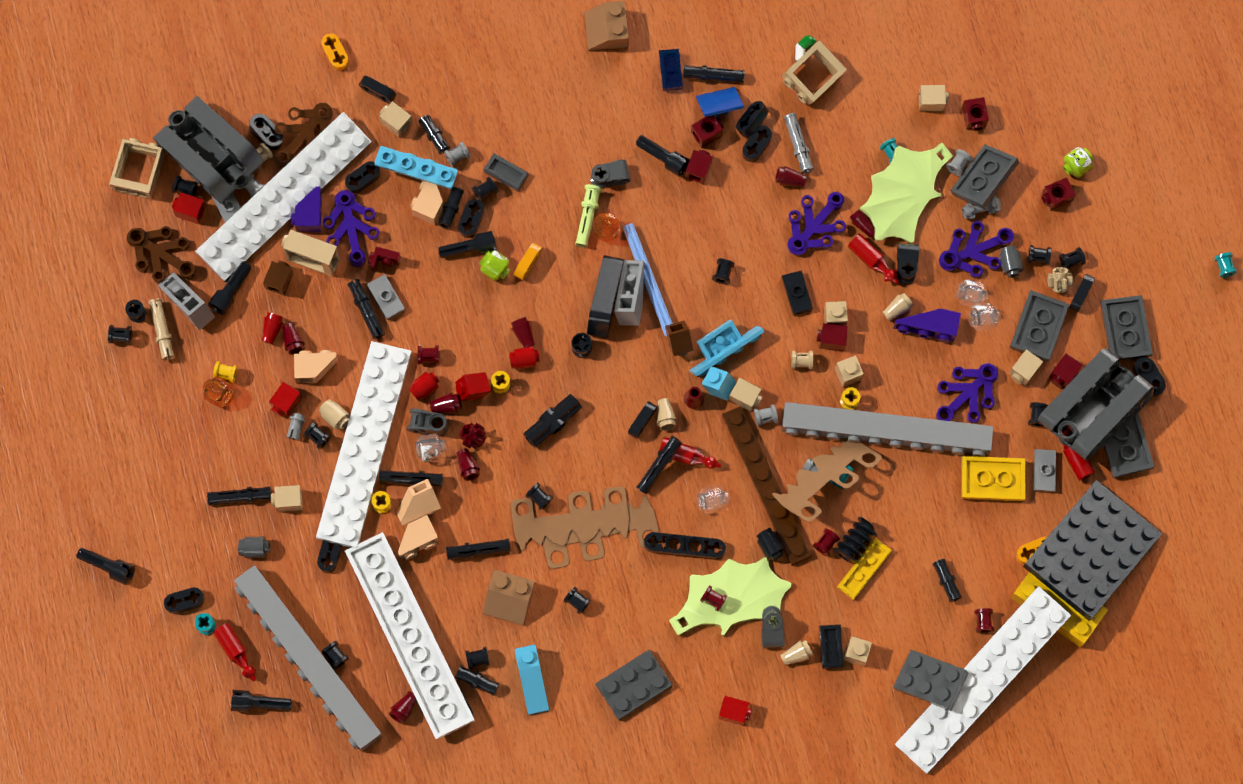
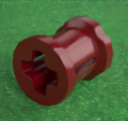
M435 345L434 348L418 346V364L421 365L423 362L440 364L439 345Z
M825 528L824 534L818 542H814L813 547L822 555L829 556L830 549L840 538L833 531Z
M709 585L700 601L710 604L718 612L725 602L727 595H721Z
M981 608L974 611V614L977 616V628H975L977 633L994 631L991 620L993 609Z

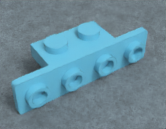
M384 146L380 147L374 162L375 166L448 189L453 188L458 174L457 169Z
M728 320L696 341L706 359L689 371L695 376L707 374L711 366L722 364L730 354H736L744 349L743 346L747 343H753L760 339V335L765 332L764 329L755 326L741 336L733 321Z

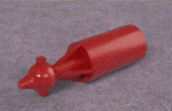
M858 234L849 243L848 248L870 269L884 273L885 282L889 281L896 284L899 282L896 274L897 270L888 269L884 256L864 236Z
M1069 430L1063 431L1062 434L1069 436ZM1063 445V453L1078 481L1087 479L1095 474L1089 459L1084 460L1069 446Z
M664 437L660 450L665 447L670 438ZM684 443L680 445L672 457L673 460L687 465L705 464L709 469L721 467L716 458L712 456L706 458L696 447Z
M225 623L214 630L213 635L229 660L243 668L242 675L251 679L253 682L256 681V669L248 665L247 650L231 625Z

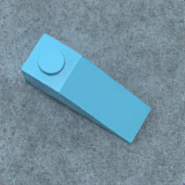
M536 645L514 649L528 715L549 711Z

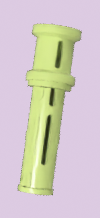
M590 184L585 185L584 188L586 193L584 201L581 202L583 211L575 242L576 246L582 248L588 247L594 214L599 209V195L603 191L601 187Z

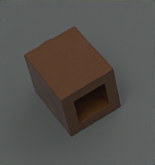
M272 261L263 281L264 288L284 296L293 275L290 265L283 261H278V263Z
M685 320L665 326L669 348L673 356H683L688 352L694 351L690 331Z

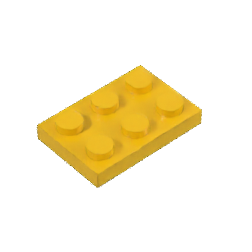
M962 456L961 499L1025 501V458Z

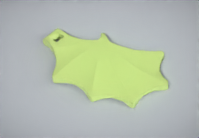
M940 143L934 149L922 152L911 151L898 146L895 148L890 165L882 172L871 176L872 194L868 201L860 207V210L868 215L875 228V241L883 240L886 237H897L905 240L907 243L914 242L918 218L930 199L941 196V193L934 190L936 176L941 167L953 157L943 143ZM938 152L944 157L942 160L937 156Z
M765 557L756 563L747 565L728 559L719 570L712 574L703 576L692 574L690 576L687 602L677 616L671 618L669 622L678 636L701 625L719 626L722 630L721 636H724L728 629L737 623L749 620H762V612L767 606H776L780 610L781 600L790 589L791 583L775 575L771 571L768 560ZM709 585L721 595H727L725 602L718 612L710 604L700 601ZM682 618H684L686 623L688 624L685 627H682V625L679 622V620H681Z

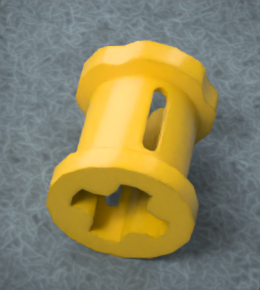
M217 361L213 371V379H224L234 384L238 366H227Z
M497 371L492 375L491 383L493 390L498 394L506 393L510 389L509 375L504 371ZM504 380L505 384L497 385V381Z
M847 388L842 393L840 399L841 406L844 409L854 410L860 401V393L856 388ZM848 396H852L853 402H849Z
M379 491L372 496L371 502L377 513L382 514L390 511L391 500L386 492ZM385 499V505H378V500L383 501Z

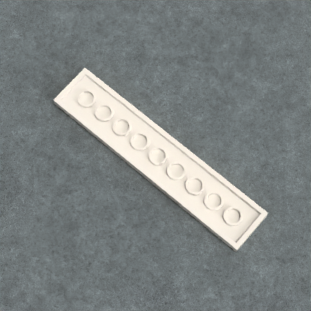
M344 112L341 113L195 252L225 281L242 261H246L291 218V213H295V206L316 186H320L322 189L372 141Z
M371 341L317 531L316 539L325 540L326 542L341 544L350 548H357L412 355L411 350Z
M382 532L358 544L357 548L351 547L345 550L435 739L438 740L474 722L472 713L384 533Z
M1038 587L964 668L969 674L952 710L949 711L931 704L895 745L927 774L1071 615L1044 590Z

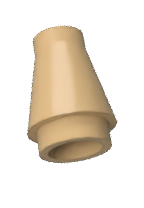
M905 293L898 294L882 313L888 321H891L910 311L914 304Z
M668 398L658 400L657 425L662 431L675 429L678 420Z
M800 640L780 656L785 666L810 660L809 657L813 656L808 642L806 640L801 642Z

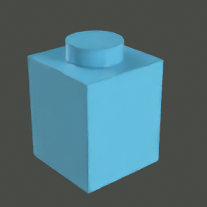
M712 366L702 382V385L710 395L728 401L736 384V381L728 372Z

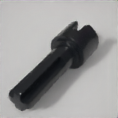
M640 135L636 140V145L664 162L665 168L678 177L686 171L690 161L687 157L677 151L671 153L643 135Z
M493 231L476 234L475 239L441 246L438 252L440 258L473 251H478L480 254L487 253L488 251L492 252L497 250Z
M242 261L224 288L215 292L208 303V306L220 315H226L234 303L233 295L251 270L249 263Z
M80 548L76 554L78 559L108 572L111 579L127 585V580H131L134 575L135 566L123 560L117 559L112 561L84 548Z
M233 690L231 711L248 712L251 708L291 710V699L255 696L246 690Z

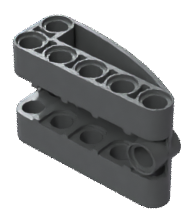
M196 95L183 108L184 111L176 110L170 114L168 118L170 125H165L153 139L221 204L236 189H242L247 186L250 181V175L265 160L249 141Z
M1103 348L1044 409L1037 420L1057 436L1061 444L1069 446L1084 460H1088L1121 431L1150 401L1153 396L1154 386L1140 375L1135 377L1131 371L1120 365L1118 357L1107 348ZM1065 430H1070L1073 434L1071 436H1065L1062 434V432Z

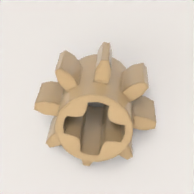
M1057 267L1052 270V274H1048V287H1052L1054 292H1066L1068 286H1073L1072 273H1068L1066 268Z

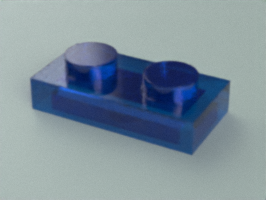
M679 49L659 50L662 91L683 89Z

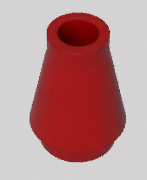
M267 312V316L264 317L261 341L273 344L283 325L282 316Z

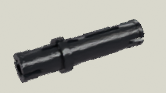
M684 65L683 78L701 79V81L716 80L744 83L745 70L707 67V65H702V67Z
M355 279V282L353 280L350 281L347 286L355 299L353 302L355 306H358L372 338L382 337L385 335V332L369 302V295L365 294L359 279Z
M671 436L665 447L659 450L657 453L658 457L636 486L638 490L648 494L650 488L666 465L672 462L673 455L682 445L678 438Z
M382 470L379 472L380 484L415 485L430 479L428 481L431 486H443V473Z
M251 486L241 490L207 492L208 505L237 502L253 503L258 500H271L272 489L271 486L263 488H252Z
M509 538L475 544L467 542L465 545L446 547L447 560L465 557L471 559L472 556L510 552Z

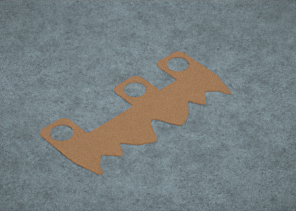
M840 438L843 446L830 447L833 455H820L812 458L818 468L817 472L799 469L796 477L798 486L788 484V494H772L783 507L803 520L811 522L821 513V509L808 501L810 497L830 480L843 488H850L859 480V476L845 467L851 461L856 460L865 467L872 468L882 459V456L862 443L849 442L848 438ZM871 453L876 457V460L873 463H866L862 460V456ZM842 474H850L853 480L845 484L840 482L839 477ZM804 507H812L815 509V514L811 517H806L801 511Z
M623 487L605 489L606 509L594 511L591 509L590 494L587 491L572 492L568 496L569 514L534 518L531 499L513 500L511 502L513 528L520 549L522 551L525 549V543L530 538L541 545L544 536H547L555 544L565 546L571 530L576 532L583 543L593 539L599 529H601L605 536H608L612 529L616 528L626 538L629 514L625 489ZM612 491L621 493L622 500L620 503L612 504L609 501L608 497ZM578 495L584 496L586 499L585 507L580 509L573 505V499ZM524 502L529 506V512L526 515L521 516L516 513L515 508L518 503Z
M644 495L642 497V504H640L638 509L627 503L629 514L628 531L636 529L639 544L642 548H645L642 535L646 530L659 533L655 512ZM605 504L602 505L601 510L606 509ZM613 528L609 535L620 533L621 531ZM599 529L593 539L583 543L576 532L571 530L565 546L555 544L547 536H544L543 546L548 566L552 569L567 566L569 564V557L566 545L580 542L585 560L590 561L602 558L605 552L601 537L605 535ZM655 540L654 542H652V543H650V544H651V547H653V546H655L656 544H660L661 542H657V541ZM589 543H596L599 546V553L597 555L590 556L587 554L586 546ZM554 551H561L564 554L562 563L555 564L551 561V554Z

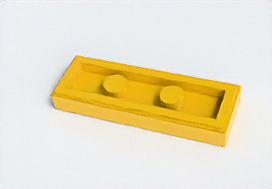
M874 538L873 543L867 547L868 549L864 551L862 557L857 560L858 562L853 565L837 586L840 591L852 600L857 597L892 551L877 538Z

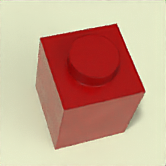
M180 192L178 198L174 199L172 204L176 217L196 224L200 223L206 208L203 199Z
M486 372L465 374L455 382L456 392L459 394L460 401L482 399L491 392Z
M283 381L269 401L272 407L271 410L280 417L282 415L289 417L302 399V395L298 390Z
M724 696L718 719L743 726L744 721H749L752 709L748 708L749 702Z

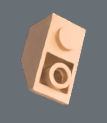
M422 181L419 187L421 192L418 197L415 196L413 198L410 208H412L413 216L435 225L443 210V201L436 184Z
M321 350L320 353L300 351L299 354H294V378L296 383H317L338 362L336 352Z
M428 479L408 487L396 513L402 526L425 515H431L441 508Z
M427 515L407 525L398 550L400 559H411L417 555L418 551L425 549V551L430 550L439 542L438 536Z

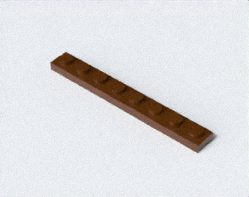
M739 406L723 413L722 418L773 528L785 547L784 551L791 566L810 558L809 550L791 512L783 507L772 494L777 493L781 495L782 493L742 407Z

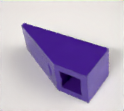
M940 308L898 319L895 321L893 329H898L897 331L903 334L911 332L918 334L922 338L934 337L938 338L941 342L950 343V341L954 342L961 313Z

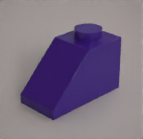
M316 186L295 206V213H291V225H295L296 232H321L322 192L320 186Z

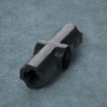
M569 394L554 408L551 407L540 416L539 421L525 431L523 436L531 446L536 448L551 434L554 435L566 425V421L580 411L582 406L573 395Z

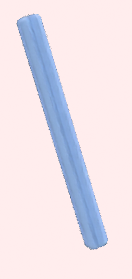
M627 224L623 226V231L634 259L644 260L645 262L644 284L664 335L667 337L665 326L673 323L634 224Z

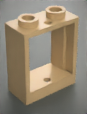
M819 40L781 77L784 79V84L797 93L798 99L809 106L847 69ZM812 54L833 75L814 94L793 74Z
M129 138V140L122 139L109 183L112 191L152 200L165 157L161 146L155 143L144 144L134 138ZM129 151L156 157L148 185L121 179Z
M290 230L289 234L285 235L282 240L281 246L288 261L333 277L340 261L337 246L294 230Z

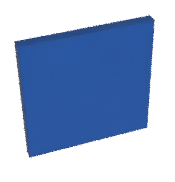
M735 87L696 96L704 117L716 115L719 118L718 114L725 113L728 116L729 111L744 108Z

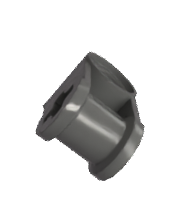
M616 160L596 165L591 171V184L603 188L629 183L631 178L627 161Z
M421 409L410 410L412 415L410 425L406 429L407 431L442 436L447 432L448 423L444 415ZM436 421L443 422V426L437 429L433 427V424Z
M767 606L762 612L763 648L784 647L785 640L781 612L776 606Z

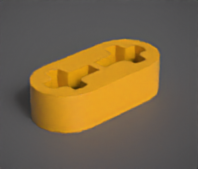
M335 34L323 36L321 40L322 48L331 66L337 71L345 70L349 65V60L339 38ZM331 40V42H334V50L331 49L327 41ZM338 54L340 59H343L342 64L336 62L335 55Z
M535 243L530 245L518 264L514 276L521 280L526 278L542 251L541 246Z
M1041 537L1020 546L1016 551L1017 561L1024 565L1027 562V558L1021 557L1023 550L1025 549L1026 552L1033 550L1035 552L1047 537Z

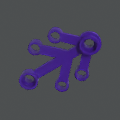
M342 190L335 197L336 207L329 216L323 219L322 223L325 229L331 230L335 227V221L342 212H344L345 219L334 235L327 238L326 242L329 243L330 240L335 239L337 242L334 245L338 247L339 241L345 232L348 231L352 250L349 255L350 263L354 267H362L366 262V256L359 248L356 229L366 234L373 241L379 238L380 233L378 228L369 227L354 218L352 210L363 215L366 221H373L375 219V211L372 208H365L355 202V196L352 192ZM343 197L349 198L347 202L341 201ZM367 212L373 213L371 217L365 216ZM328 220L333 222L330 226H327L325 223ZM371 231L377 232L376 236H370L369 234ZM359 254L361 255V258L359 260H355L353 258L354 255Z
M831 193L828 196L827 205L814 220L812 212L813 198L810 195H805L802 198L801 206L804 208L806 229L802 234L799 228L800 212L793 210L789 213L788 220L791 223L792 237L789 239L787 247L790 253L802 255L810 248H831L833 238L829 235H824L818 240L808 239L812 234L832 232L841 234L845 231L846 224L842 220H837L834 224L821 225L833 210H838L843 206L844 197L841 193ZM838 197L840 201L834 202L832 198ZM804 200H810L811 204L806 205ZM793 214L797 215V216H798V219H797V220H793V219L791 218V215H793ZM841 224L843 229L838 230L836 225ZM828 239L830 244L825 245L823 240ZM800 242L802 246L796 247L794 243Z
M975 221L971 226V234L965 250L957 252L960 242L965 238V232L962 229H956L953 232V241L949 250L944 251L939 257V264L946 271H952L956 268L970 273L972 278H979L982 275V267L980 265H970L961 260L970 258L986 264L989 269L996 271L1001 266L1000 259L998 257H989L980 252L999 244L1003 246L1011 244L1014 233L1009 228H1002L996 237L975 245L979 234L984 229L982 222ZM974 226H980L981 230H975ZM961 233L962 238H957L955 234ZM1001 236H1007L1008 240L1003 241ZM949 258L953 263L947 264L945 260ZM996 261L998 266H992L991 262ZM973 269H978L980 273L974 274Z
M990 363L981 365L979 369L954 368L952 371V378L959 381L963 377L977 379L972 383L941 381L937 386L940 394H947L948 392L962 393L949 406L940 407L936 413V419L951 421L953 413L969 398L967 420L970 423H977L980 419V413L978 412V389L984 384V398L981 405L984 409H991L995 403L992 397V383L998 378L997 368ZM955 371H960L962 376H956ZM989 371L991 377H986L984 372ZM943 384L947 386V390L945 391L941 390L940 386ZM990 400L992 405L987 406L984 401ZM946 413L948 418L942 419L940 414ZM970 414H976L977 419H971Z

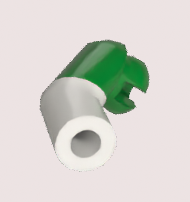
M811 35L804 36L796 44L795 62L808 48H811L816 43L814 37Z

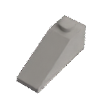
M624 260L614 309L619 325L639 326L643 308L644 260Z
M174 272L158 285L198 330H201L215 318L205 302Z

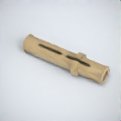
M157 298L155 305V300L152 299L148 303L157 334L156 343L159 344L162 360L167 361V357H169V360L175 358L171 344L172 335L168 332L162 300Z

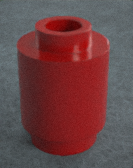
M533 346L514 349V352H509L512 369L517 368V370L536 367V362H540L538 349L534 350Z
M426 371L411 383L412 386L408 389L420 401L422 398L426 399L439 388L437 383L440 381L433 372L428 374Z

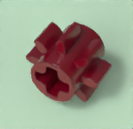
M473 423L465 425L460 433V439L463 440L462 444L469 449L471 447L474 449L481 447L486 440V433L483 431L484 427L478 423L475 425Z

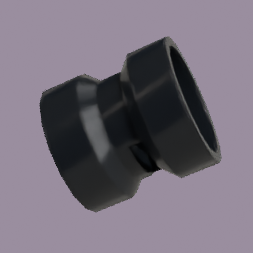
M578 333L572 338L573 354L579 358L587 357L592 351L590 336L585 333Z

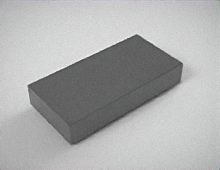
M494 153L483 169L484 173L517 192L529 176L528 172Z

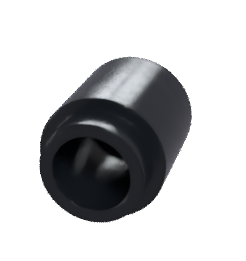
M771 528L765 529L756 535L757 543L767 559L771 558L774 561L783 555L782 551L785 550V547L776 532L772 531Z

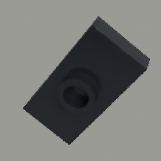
M802 270L782 275L781 278L792 315L812 311L813 307Z
M841 624L819 626L822 669L843 668Z

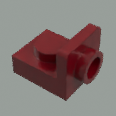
M376 246L375 251L370 253L368 264H371V270L375 272L379 261L386 266H399L401 255L400 252Z

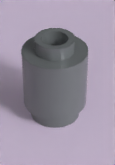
M1016 246L1002 248L999 258L1003 274L1008 275L1009 278L1021 275L1020 272L1024 268L1019 250L1016 249Z
M265 536L239 539V556H244L245 558H265L267 553H270V541H266Z

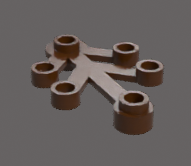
M318 103L314 109L299 110L293 107L288 111V117L293 121L298 118H312L308 124L286 125L283 122L276 124L274 130L277 135L299 133L285 150H279L275 154L274 161L278 166L285 167L291 161V154L305 138L307 145L314 140V128L318 124L320 125V133L328 127V121L333 116V110L330 105ZM324 109L326 115L321 116L319 110ZM291 111H296L298 116L292 117ZM280 125L283 126L285 129L284 132H279L277 130V127ZM281 154H285L287 156V160L282 161L280 160L279 156Z
M164 226L161 229L145 232L142 228H133L127 234V242L131 247L135 248L137 259L135 266L139 272L144 273L149 269V265L144 259V247L151 254L152 278L154 282L160 284L166 279L161 268L160 258L178 269L181 277L185 279H190L195 275L196 268L192 262H181L166 252L174 249L186 251L190 246L187 238L180 237L178 240L154 244L149 240L160 237L164 240L171 239L173 236L171 228ZM164 231H170L169 235H163ZM136 236H141L139 241H134ZM185 241L187 244L181 247L179 246L180 242ZM141 263L146 264V266L143 269L139 268V265ZM189 268L191 269V272L189 274H185V269ZM157 274H162L161 279H155Z

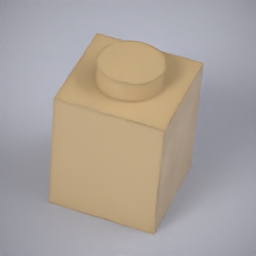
M945 85L920 86L918 92L919 112L944 111L945 105L949 104V92H945Z
M393 101L389 106L385 105L380 111L381 124L399 138L412 124L411 115Z
M846 301L825 302L824 322L826 324L847 325Z
M1026 349L1009 374L1016 383L1026 386L1043 361Z
M856 356L836 363L835 372L842 388L862 380L864 373Z
M739 378L729 396V401L751 412L753 407L757 408L762 400V396H760L761 388Z
M300 485L274 487L275 493H271V504L275 506L277 512L303 510L302 489Z
M851 636L844 661L864 667L872 642Z

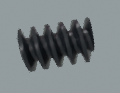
M858 517L859 522L853 523L854 529L850 528L848 530L849 535L843 536L844 542H838V548L833 549L835 554L847 562L857 563L858 561L854 556L862 557L859 549L867 550L868 548L864 543H873L870 535L878 536L874 531V526L863 517Z

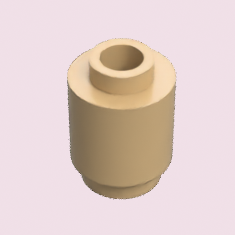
M329 399L319 408L321 417L335 430L343 429L348 425L350 414L337 402H332Z

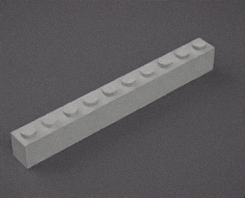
M785 402L781 429L787 435L792 436L801 433L807 434L806 436L810 438H819V436H826L829 440L848 438L849 442L860 443L861 441H869L871 445L886 443L895 448H901L904 445L910 446L913 450L929 448L931 451L938 453L947 450L952 451V454L955 455L972 453L975 457L989 455L993 436V426Z
M254 565L234 580L237 585L234 588L241 598L245 596L248 599V608L254 615L256 613L262 618L259 621L266 631L269 629L275 635L272 637V640L278 648L284 647L287 651L285 654L287 660L291 665L296 663L300 669L297 671L304 682L308 680L311 683L312 687L309 689L316 698L321 697L325 704L322 706L329 716L334 714L338 719L335 724L343 733L346 730L350 735V738L347 740L356 750L359 747L361 751H364L382 737L381 732Z

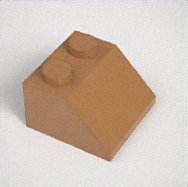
M624 1L602 3L584 12L588 51L628 47L629 37Z
M493 570L482 614L523 626L535 588V581Z

